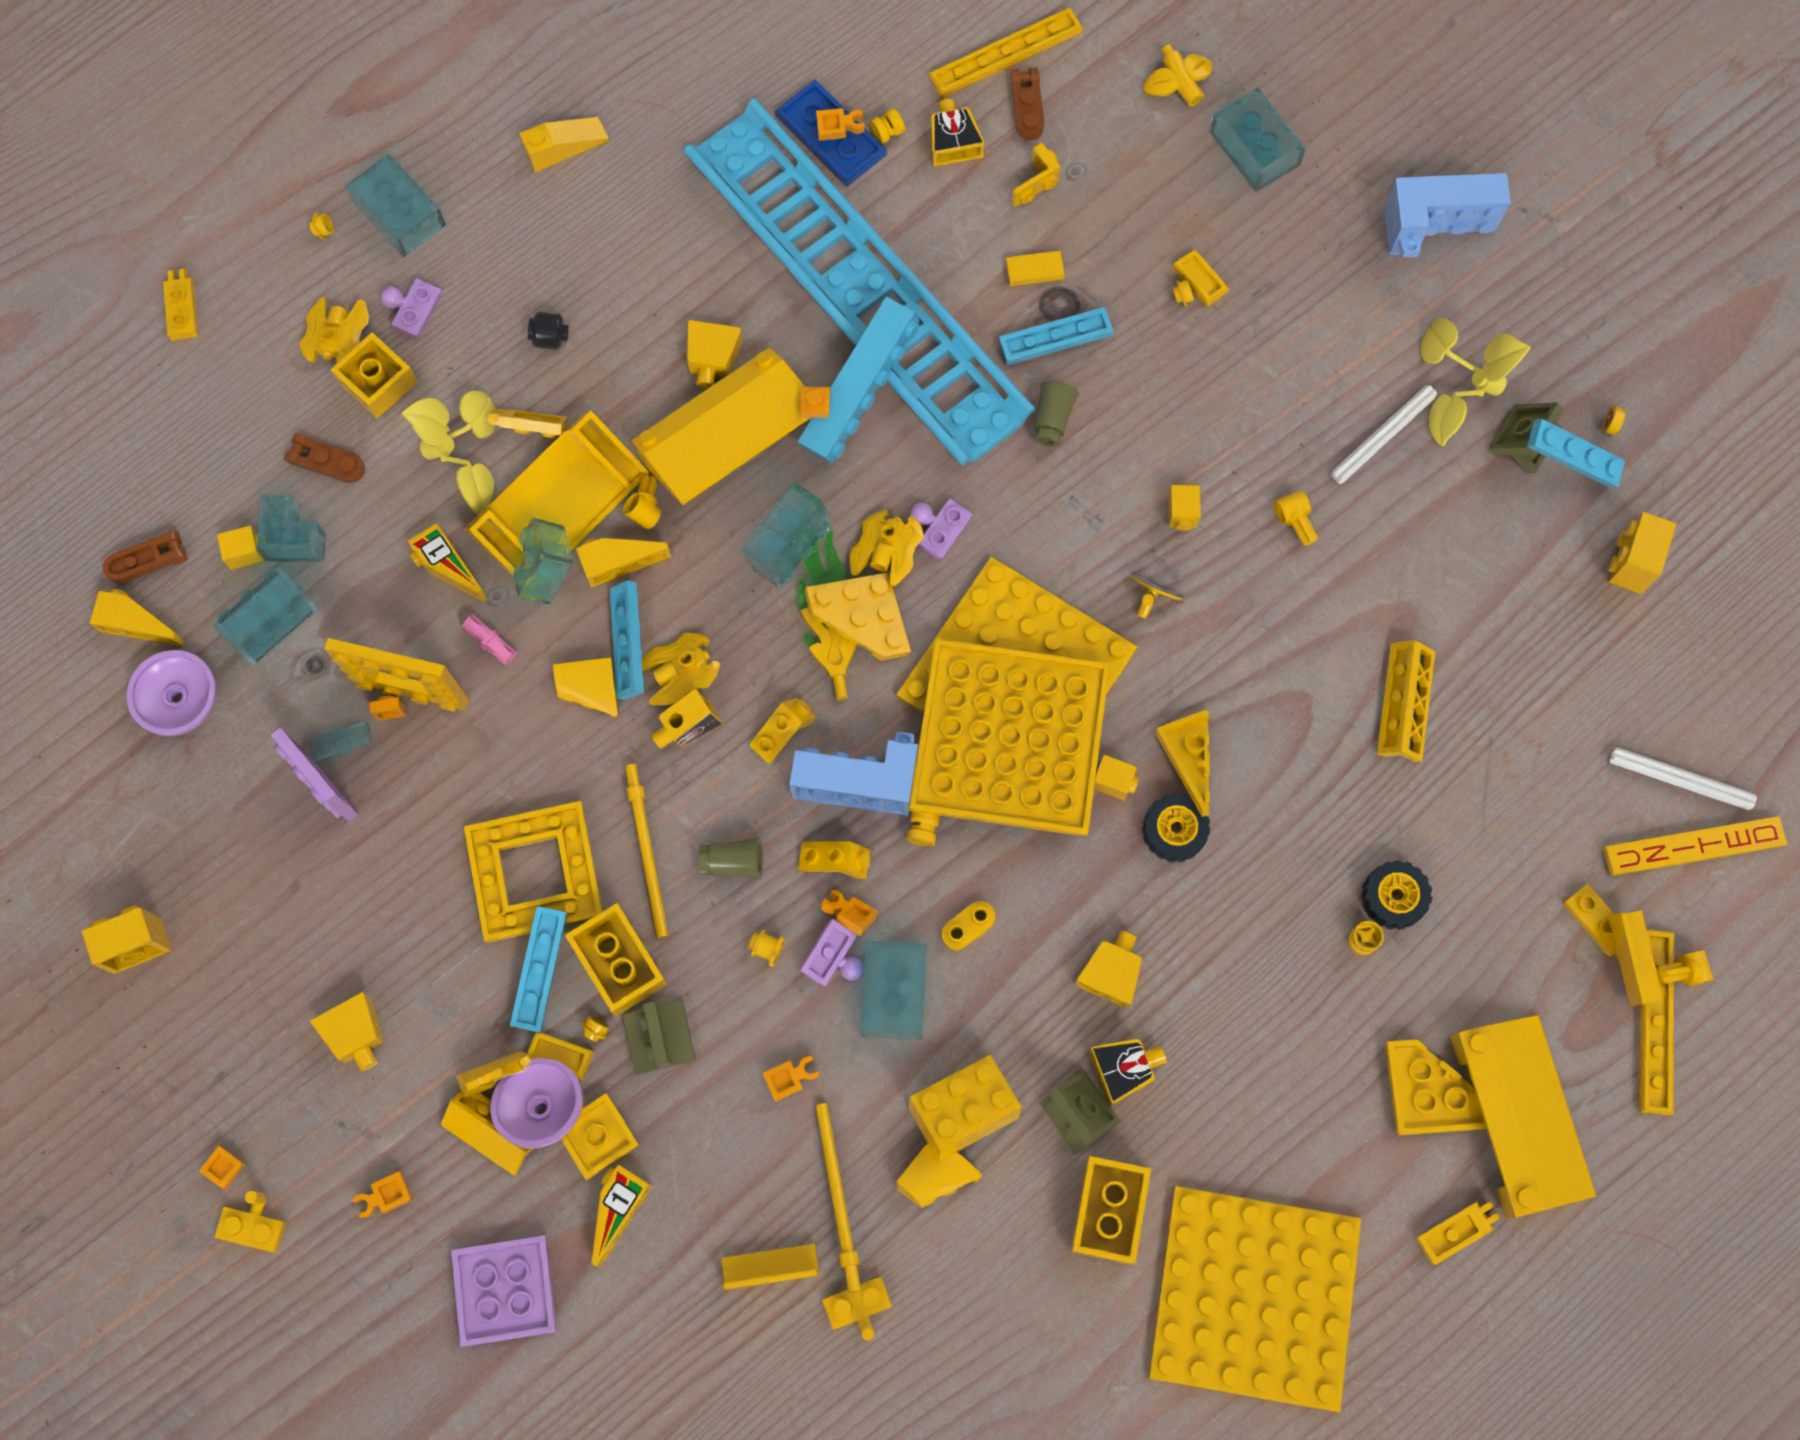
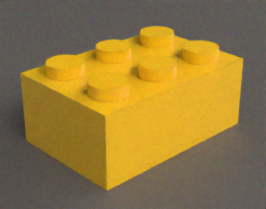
M618 903L565 935L615 1017L668 985Z
M990 1054L910 1096L908 1109L939 1162L1019 1119L1022 1106Z
M1093 1156L1086 1158L1070 1248L1071 1253L1129 1265L1136 1263L1151 1168Z

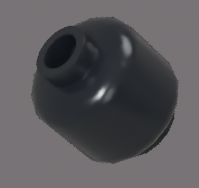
M537 312L534 318H529L528 340H532V344L536 348L558 350L561 347L562 341H568L569 325L564 324L563 317L560 314Z

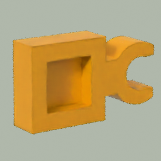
M843 108L816 111L819 141L846 138V131H851L855 134L865 132L864 123L857 124L854 122L856 120H863L862 110H854L849 115H844Z
M832 890L829 900L824 899L821 906L822 911L831 915L836 914V921L859 936L866 932L878 915L877 910L855 897H852L850 901L845 900L843 894L837 890Z
M812 1056L803 1058L798 1067L794 1068L789 1060L762 1073L775 1103L803 1090L800 1081L804 1079L813 1081L820 1077L819 1071L812 1074L805 1071L806 1065L814 1061Z
M401 1171L371 1184L373 1194H358L352 1199L353 1203L356 1204L363 1200L367 1202L368 1207L366 1211L358 1214L359 1218L363 1219L371 1217L378 1207L382 1214H386L413 1201Z

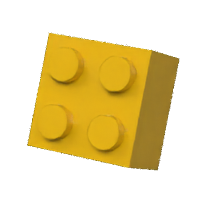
M373 332L330 369L338 383L376 419L384 414L418 382L411 367Z
M1642 512L1636 520L1632 519L1626 531L1622 530L1617 538L1616 546L1619 547L1617 556L1614 555L1609 563L1608 571L1611 572L1608 583L1642 594L1661 576L1677 523L1646 512Z
M138 906L128 907L122 910L119 916L112 919L102 918L90 924L91 927L82 930L92 965L113 974L172 951L161 918L141 907L138 908Z

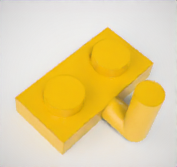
M248 1191L245 1194V1201L252 1204L250 1212L224 1207L214 1238L277 1253L287 1222L262 1216L267 1200L266 1195L261 1192Z
M881 1276L860 1284L861 1291L849 1293L848 1290H845L822 1300L833 1330L857 1321L862 1338L866 1341L874 1338L875 1332L869 1316L892 1307Z

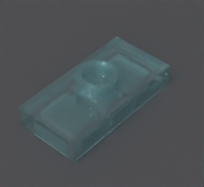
M362 722L312 738L310 740V755L313 761L316 762L334 755H346L353 749L371 744V729L368 722Z

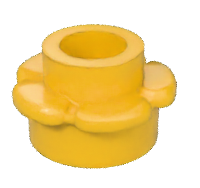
M326 213L313 214L312 220L309 221L311 232L314 236L327 239L328 235L334 233L330 217Z
M1188 279L1181 282L1177 280L1178 286L1173 287L1177 303L1183 302L1184 306H1187L1186 303L1194 301Z
M589 1015L586 1021L581 1022V1026L584 1029L582 1034L588 1039L598 1042L599 1039L604 1040L608 1037L606 1033L610 1026L600 1018Z

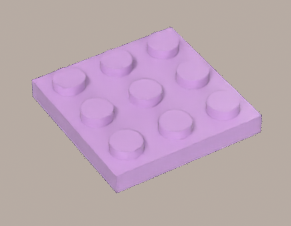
M281 727L271 734L277 742L273 746L274 749L293 767L292 771L311 789V794L321 805H324L329 812L331 811L337 819L343 816L348 822L359 815L309 754Z
M546 1235L451 1250L460 1347L557 1332Z

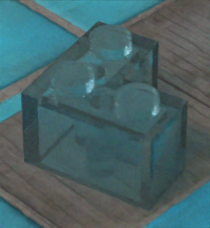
M262 495L257 550L266 561L324 562L326 534L317 522H299L300 507L291 495Z
M532 517L527 528L524 527L520 534V544L523 546L524 560L521 566L515 569L512 581L516 586L518 597L550 605L573 563V558L565 527Z

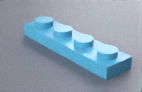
M1105 307L999 336L998 342L1008 366L1111 337L1114 331Z
M1536 419L1533 422L1527 444L1528 448L1609 488L1619 486L1626 460L1544 419Z
M629 580L610 588L616 699L628 700L644 693L637 583Z
M536 906L511 1018V1027L535 1032L542 1031L568 912Z

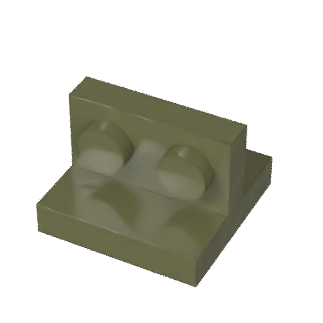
M1558 402L1515 404L1488 449L1495 456L1512 455L1527 473H1536L1545 456L1527 447L1533 422L1536 419H1544L1560 427L1557 421L1564 409Z
M683 1000L657 1005L653 1001L643 1004L644 1009L623 1014L636 1075L696 1061Z
M1086 1071L1063 1083L1050 1092L1049 1096L1039 1102L1075 1154L1121 1122Z

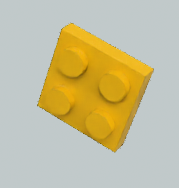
M607 1093L582 1108L574 1127L561 1139L587 1181L640 1147Z

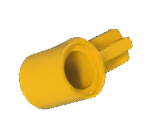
M644 475L641 478L638 492L632 494L623 507V514L646 530L651 529L661 516V509L657 506V499L654 497L657 479L654 476Z
M1302 490L1293 492L1273 502L1274 511L1282 524H1287V526H1293L1302 545L1309 546L1318 540V536L1308 519L1311 513V505L1308 497Z
M1705 950L1678 956L1675 963L1662 965L1657 968L1658 979L1663 984L1680 981L1682 984H1686V987L1714 980Z

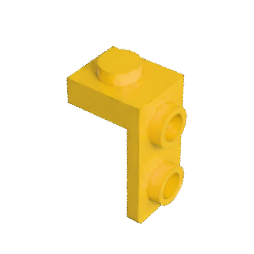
M1043 143L1033 147L1032 163L1040 174L1013 190L1012 204L1015 207L1022 203H1029L1035 198L1036 194L1043 190L1052 189L1059 181L1061 166L1058 163V158Z
M794 698L784 701L751 741L750 747L768 764L773 763L796 732L811 726L817 716L811 712V707L801 699Z
M852 841L803 842L798 870L802 872H841L855 879H867L871 850Z

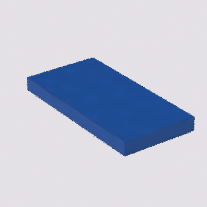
M815 79L775 111V116L848 187L887 155V149L866 129L861 134L846 131V138L819 141L816 111L843 108L844 115H849L850 113Z

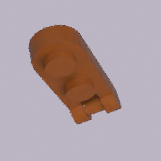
M1038 67L1029 68V71L1022 72L1019 69L1011 70V85L1017 131L1023 139L1035 140L1042 135L1044 130ZM1030 82V87L1021 88V83Z
M298 433L294 434L291 441L293 446L290 451L286 452L283 458L291 465L346 483L357 482L365 473V465L358 455L309 439ZM304 449L310 451L307 458L301 456Z
M171 531L108 556L103 564V572L111 581L121 584L169 565L181 564L188 557L185 550L180 547L181 538L179 532ZM168 547L169 552L162 554L160 549Z

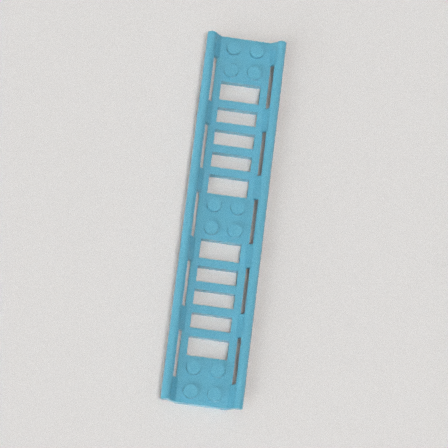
M756 98L748 103L744 114L699 146L689 144L684 148V153L855 346L867 328L859 317L891 293L905 307L916 313L921 326L912 339L909 338L904 345L903 355L930 335L939 345L906 370L898 362H894L889 370L890 375L887 382L962 466L968 462H976L1017 431L1028 416L1035 411L1036 408ZM766 127L798 161L796 167L764 133ZM774 160L783 172L749 196L740 183ZM792 182L800 189L799 192L767 215L759 207ZM816 183L849 218L847 224L814 189ZM808 201L817 208L816 211L784 234L776 226ZM827 219L834 229L800 253L793 244ZM844 238L854 249V252L823 275H820L810 263ZM868 240L902 276L899 282L867 248L866 243ZM920 298L955 335L952 340L918 304ZM949 355L957 365L922 390L914 380L945 356ZM973 357L1009 395L1006 400L971 363ZM966 374L977 386V389L944 414L932 399Z

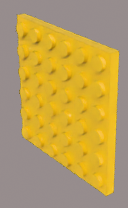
M990 557L935 637V639L1110 663L1106 696L1138 648V646L993 557ZM935 639L896 694V698L923 715Z
M935 639L909 811L928 812L940 816L1087 837L1110 663Z
M1174 1186L1148 1378L1340 1413L1362 1218Z

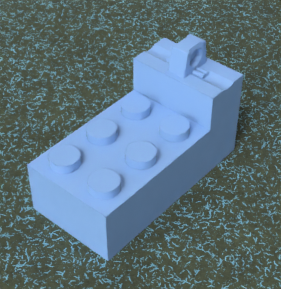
M1507 173L1395 178L1384 204L1389 255L1401 254L1403 258L1418 257L1421 244L1426 235L1432 236L1438 233L1459 235L1465 232L1477 231L1485 234L1496 231L1511 204Z
M897 732L894 741L888 740L885 763H881L878 758L863 756L862 760L850 758L849 754L843 752H833L832 755L820 754L821 751L814 748H803V751L795 750L789 783L792 799L909 816L918 755V744H914V734Z

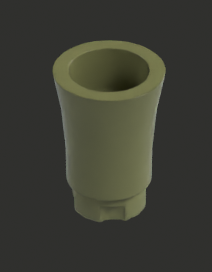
M1055 381L1041 383L1040 400L1034 424L1033 440L1048 447L1060 445L1071 410L1079 395L1075 388Z
M760 837L744 841L700 845L698 853L700 874L761 879L763 849Z

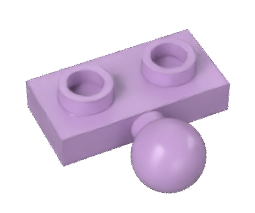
M417 278L406 298L403 297L402 292L396 287L389 286L383 289L380 295L382 304L390 309L400 307L391 324L392 329L418 340L442 296V289Z
M949 498L937 517L933 515L932 508L928 504L922 502L915 504L910 511V516H913L921 525L927 524L930 526L924 534V539L917 546L941 562L972 518L973 513Z
M829 919L798 970L824 987L837 967L840 968L841 975L846 980H858L864 972L862 961L856 957H844L857 935L834 919Z

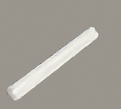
M1425 385L1341 462L1331 473L1332 478L1339 484L1344 483L1437 396L1436 390L1430 385Z
M1616 747L1611 752V764L1746 810H1751L1756 804L1757 796L1754 793Z

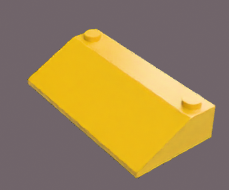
M769 347L654 426L643 431L631 442L646 468L683 506L810 419L801 418L800 416L801 386H805L787 363Z
M589 410L583 412L464 531L483 551L530 592L641 482V478L650 472L605 424Z
M1539 1015L1466 1030L1451 1036L1450 1040L1458 1066L1467 1065L1504 1183L1503 1187L1496 1189L1505 1218H1516L1597 1197Z

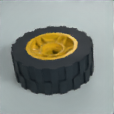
M1173 794L1171 796L1165 795L1162 799L1156 800L1144 818V825L1142 827L1144 842L1149 846V850L1152 853L1154 852L1160 859L1168 860L1167 862H1184L1188 858L1192 859L1206 844L1210 834V819L1207 816H1201L1190 796ZM1176 822L1179 823L1181 830L1179 833L1171 830V826Z
M1395 860L1394 862L1390 863L1389 861L1382 866H1378L1367 877L1362 887L1361 899H1363L1364 903L1363 908L1367 911L1369 918L1376 921L1379 926L1387 927L1386 929L1391 930L1394 928L1401 930L1417 923L1428 912L1429 904L1432 903V887L1428 883L1429 879L1427 876H1424L1421 869L1412 866L1409 862L1403 863ZM1399 890L1401 900H1395L1392 897V892Z

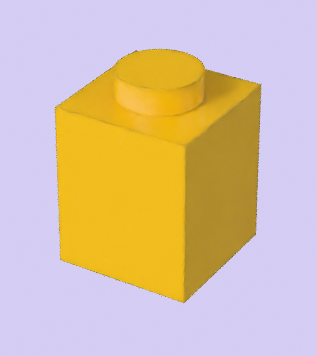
M1171 485L1168 494V527H1176L1180 531L1197 528L1201 518L1200 485Z
M251 525L217 534L222 561L231 570L265 561L263 551L266 550L264 537L262 534H258Z
M1104 755L1096 774L1094 790L1125 801L1128 793L1134 794L1140 779L1134 776L1137 767Z

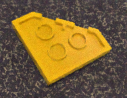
M888 572L805 588L804 593L811 618L821 624L822 622L835 629L838 635L851 643L861 645L871 651V655L881 661L909 656L911 653Z
M1418 1039L1388 1041L1385 1043L1396 1136L1487 1130L1475 1089L1458 1072L1443 1060L1438 1059Z

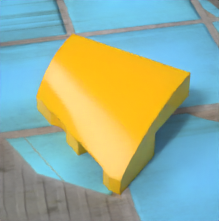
M611 657L553 664L555 686L559 699L581 704L584 708L590 710L595 709L607 713L613 718L619 717Z
M516 1051L457 1074L456 1078L462 1094L466 1098L493 1088L497 1080L527 1070L531 1061L525 1052Z
M927 1143L896 1181L897 1190L919 1207L924 1208L934 1203L938 1197L949 1196L957 1192V1188L972 1181L974 1183L978 1182L982 1178V1174L958 1152L938 1162Z

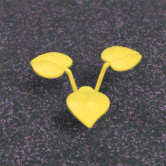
M1437 318L1431 323L1421 343L1420 352L1423 360L1429 364H1437L1446 354L1474 372L1472 383L1476 390L1455 392L1452 397L1442 394L1432 405L1428 418L1429 429L1439 445L1445 447L1448 439L1458 431L1465 420L1467 406L1460 397L1474 395L1482 397L1484 393L1493 396L1500 395L1506 387L1507 381L1505 376L1531 349L1529 345L1506 333L1499 334L1488 344L1484 352L1486 363L1480 369L1449 350L1458 340V330L1452 321L1445 318Z
M476 390L465 393L460 399L459 411L467 425L450 434H447L450 429L446 426L449 421V412L441 401L435 398H425L414 402L402 412V415L410 422L422 440L420 443L422 455L428 460L441 458L443 463L452 462L465 466L457 471V484L470 508L479 515L489 505L494 495L495 484L493 477L483 464L477 463L472 466L467 460L450 457L449 455L454 450L452 438L470 429L480 439L492 434L496 425L490 424L487 420L488 415L495 410L491 398L486 393Z

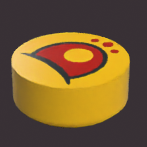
M1613 405L1608 410L1602 426L1604 433L1616 435L1620 431L1625 420V409Z

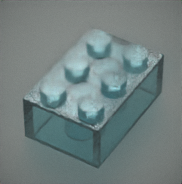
M1259 88L1254 89L1213 114L1209 132L1256 192L1301 165L1306 147Z
M387 154L345 186L353 203L403 258L446 226L440 209L390 154Z
M794 482L742 549L753 571L778 588H781L784 583L789 582L796 572L795 568L802 560H806L813 551V545L819 538H823L830 529L831 519L823 501Z
M279 566L276 570L268 572L263 577L262 582L253 590L246 591L241 596L240 601L231 609L223 611L212 625L253 666L319 608L288 573Z
M866 941L862 1037L923 1040L927 943Z

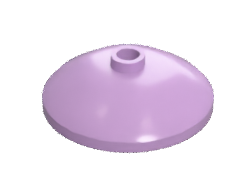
M182 650L163 651L146 659L134 671L127 687V705L134 720L145 730L161 736L181 735L195 729L208 717L216 700L217 686L213 672L198 656ZM178 695H182V700L175 703V698Z
M538 1058L530 1060L531 1064L527 1070L502 1078L493 1092L490 1105L493 1124L500 1135L515 1146L533 1149L551 1145L567 1135L578 1121L583 1106L581 1084L568 1066L553 1059ZM541 1108H547L545 1113L538 1114Z

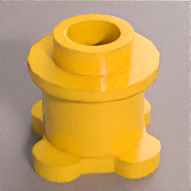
M763 929L760 934L754 933L748 949L752 950L751 957L757 955L768 960L769 966L774 967L786 940L784 936H780L777 939L766 934V930Z

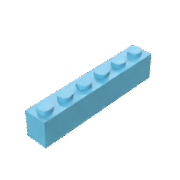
M887 296L885 297L830 387L829 418H812L799 438L798 443L805 450L831 465L835 459L838 460L842 456L848 437L854 435L860 426L859 419L862 414L872 407L876 391L879 387H883L886 384L890 375V368L894 362L897 363L901 359L905 350L904 345L909 338L912 339L919 329L920 320L914 311Z

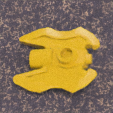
M325 296L320 297L306 316V334L298 343L303 356L312 363L317 361V354H321L326 360H331L332 357H335L337 363L360 343L361 332L368 324L369 315L365 301L358 299L349 315L348 311L343 307L333 306L327 317V299Z
M884 509L872 514L862 522L863 533L861 538L851 549L850 569L851 574L856 577L871 559L870 566L873 569L886 572L892 561L890 584L891 586H896L913 568V554L916 546L924 539L921 524L913 516L907 519L908 523L905 525L900 517L894 516L893 519H888V510Z
M684 633L676 642L667 646H656L642 658V671L655 669L653 671L655 679L659 686L663 687L649 699L651 705H671L695 688H708L718 674L720 663L718 661H711L709 664L707 661L710 659L708 651L701 649L702 646L706 647L710 643V639L707 636L699 633Z

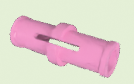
M471 615L463 623L462 629L480 643V648L484 651L488 650L503 665H508L516 657L517 651L504 642L495 629L491 630L475 615Z

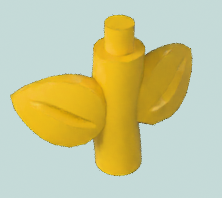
M1170 44L1164 46L1161 51L1165 57L1163 63L1166 68H1160L1149 76L1144 84L1143 92L1148 95L1163 97L1169 96L1177 90L1189 107L1199 104L1205 98V95L1195 81L1208 78L1213 68L1211 60L1197 54H1190L1183 59L1178 50L1174 51Z

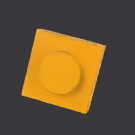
M801 386V418H829L830 387Z
M386 695L379 697L377 701L369 702L370 714L376 721L406 716L405 705L398 697Z
M218 1145L199 1172L221 1189L227 1190L246 1164L223 1146Z

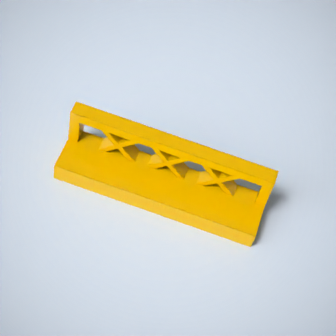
M1416 640L1395 642L1390 645L1377 754L1383 757L1401 755L1413 762H1422L1436 651ZM1420 654L1424 655L1423 668L1420 663ZM1417 681L1420 685V695L1416 689ZM1414 709H1415L1416 714H1417L1416 723H1415V720H1414V717H1413ZM1410 737L1414 743L1413 751L1409 749Z

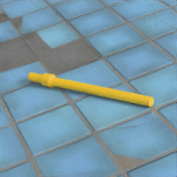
M628 764L625 766L629 786L626 792L628 801L632 803L656 937L660 939L668 937V930L643 802L646 796L644 786L640 785L637 764Z
M823 1103L815 1107L842 1252L839 1255L841 1268L845 1269L848 1291L853 1293L861 1291L857 1265L860 1263L858 1252L854 1251L828 1104Z

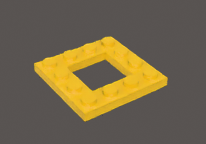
M332 638L327 639L325 651L332 657V661L339 665L340 670L346 673L347 678L353 681L356 688L371 692L373 688L382 690L383 694L392 695L395 698H400V695L411 697V701L422 705H428V702L437 703L440 708L447 711L455 712L456 708L466 710L469 699L445 665ZM379 670L389 671L390 674L380 672ZM410 676V677L418 678L419 681H418V680L409 679L408 677Z
M581 801L464 826L485 943L530 934L536 906L568 912L565 926L588 921L603 912L584 808ZM557 838L568 893L510 905L500 851Z

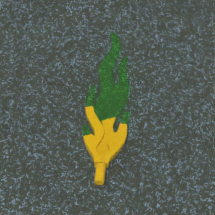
M804 498L802 502L809 515V525L802 546V557L810 574L812 586L846 580L845 570L832 544V531L827 533L825 539L827 558L830 563L829 573L823 567L818 553L820 519L814 506ZM800 579V612L806 624L821 642V644L816 642L809 633H805L806 645L814 659L827 671L830 679L833 680L836 700H846L848 696L845 677H847V669L852 661L857 645L838 635L837 631L823 622L821 624L811 618L804 593L806 588L805 581Z

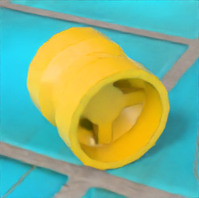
M893 107L885 111L884 116H876L869 120L870 130L874 138L881 145L888 142L893 135L899 136L906 131L900 114Z
M912 811L910 817L912 827L907 832L906 841L920 846H935L936 835L934 832L935 828L939 826L941 816L928 812Z
M1373 921L1359 923L1348 935L1350 949L1354 953L1364 956L1374 952L1382 945L1384 940L1382 928Z

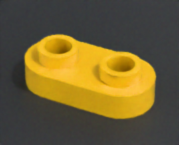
M983 901L972 903L944 925L941 936L943 944L952 951H961L968 947L994 925L995 911L993 907ZM978 911L984 912L986 919L983 921L977 920L975 913ZM958 929L963 935L959 939H954L951 936V932Z

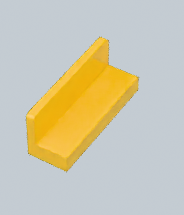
M1642 910L1609 916L1630 1007L1664 1001Z
M460 1091L450 1100L441 1126L515 1176L519 1172L525 1157L533 1149L515 1146L500 1135L491 1118L490 1099L481 1093L464 1098L462 1091Z
M815 1244L722 1258L723 1290L819 1276Z

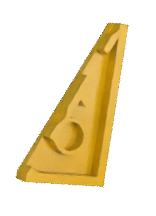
M1207 709L1156 728L1155 733L1202 817L1209 815L1210 804L1209 711Z

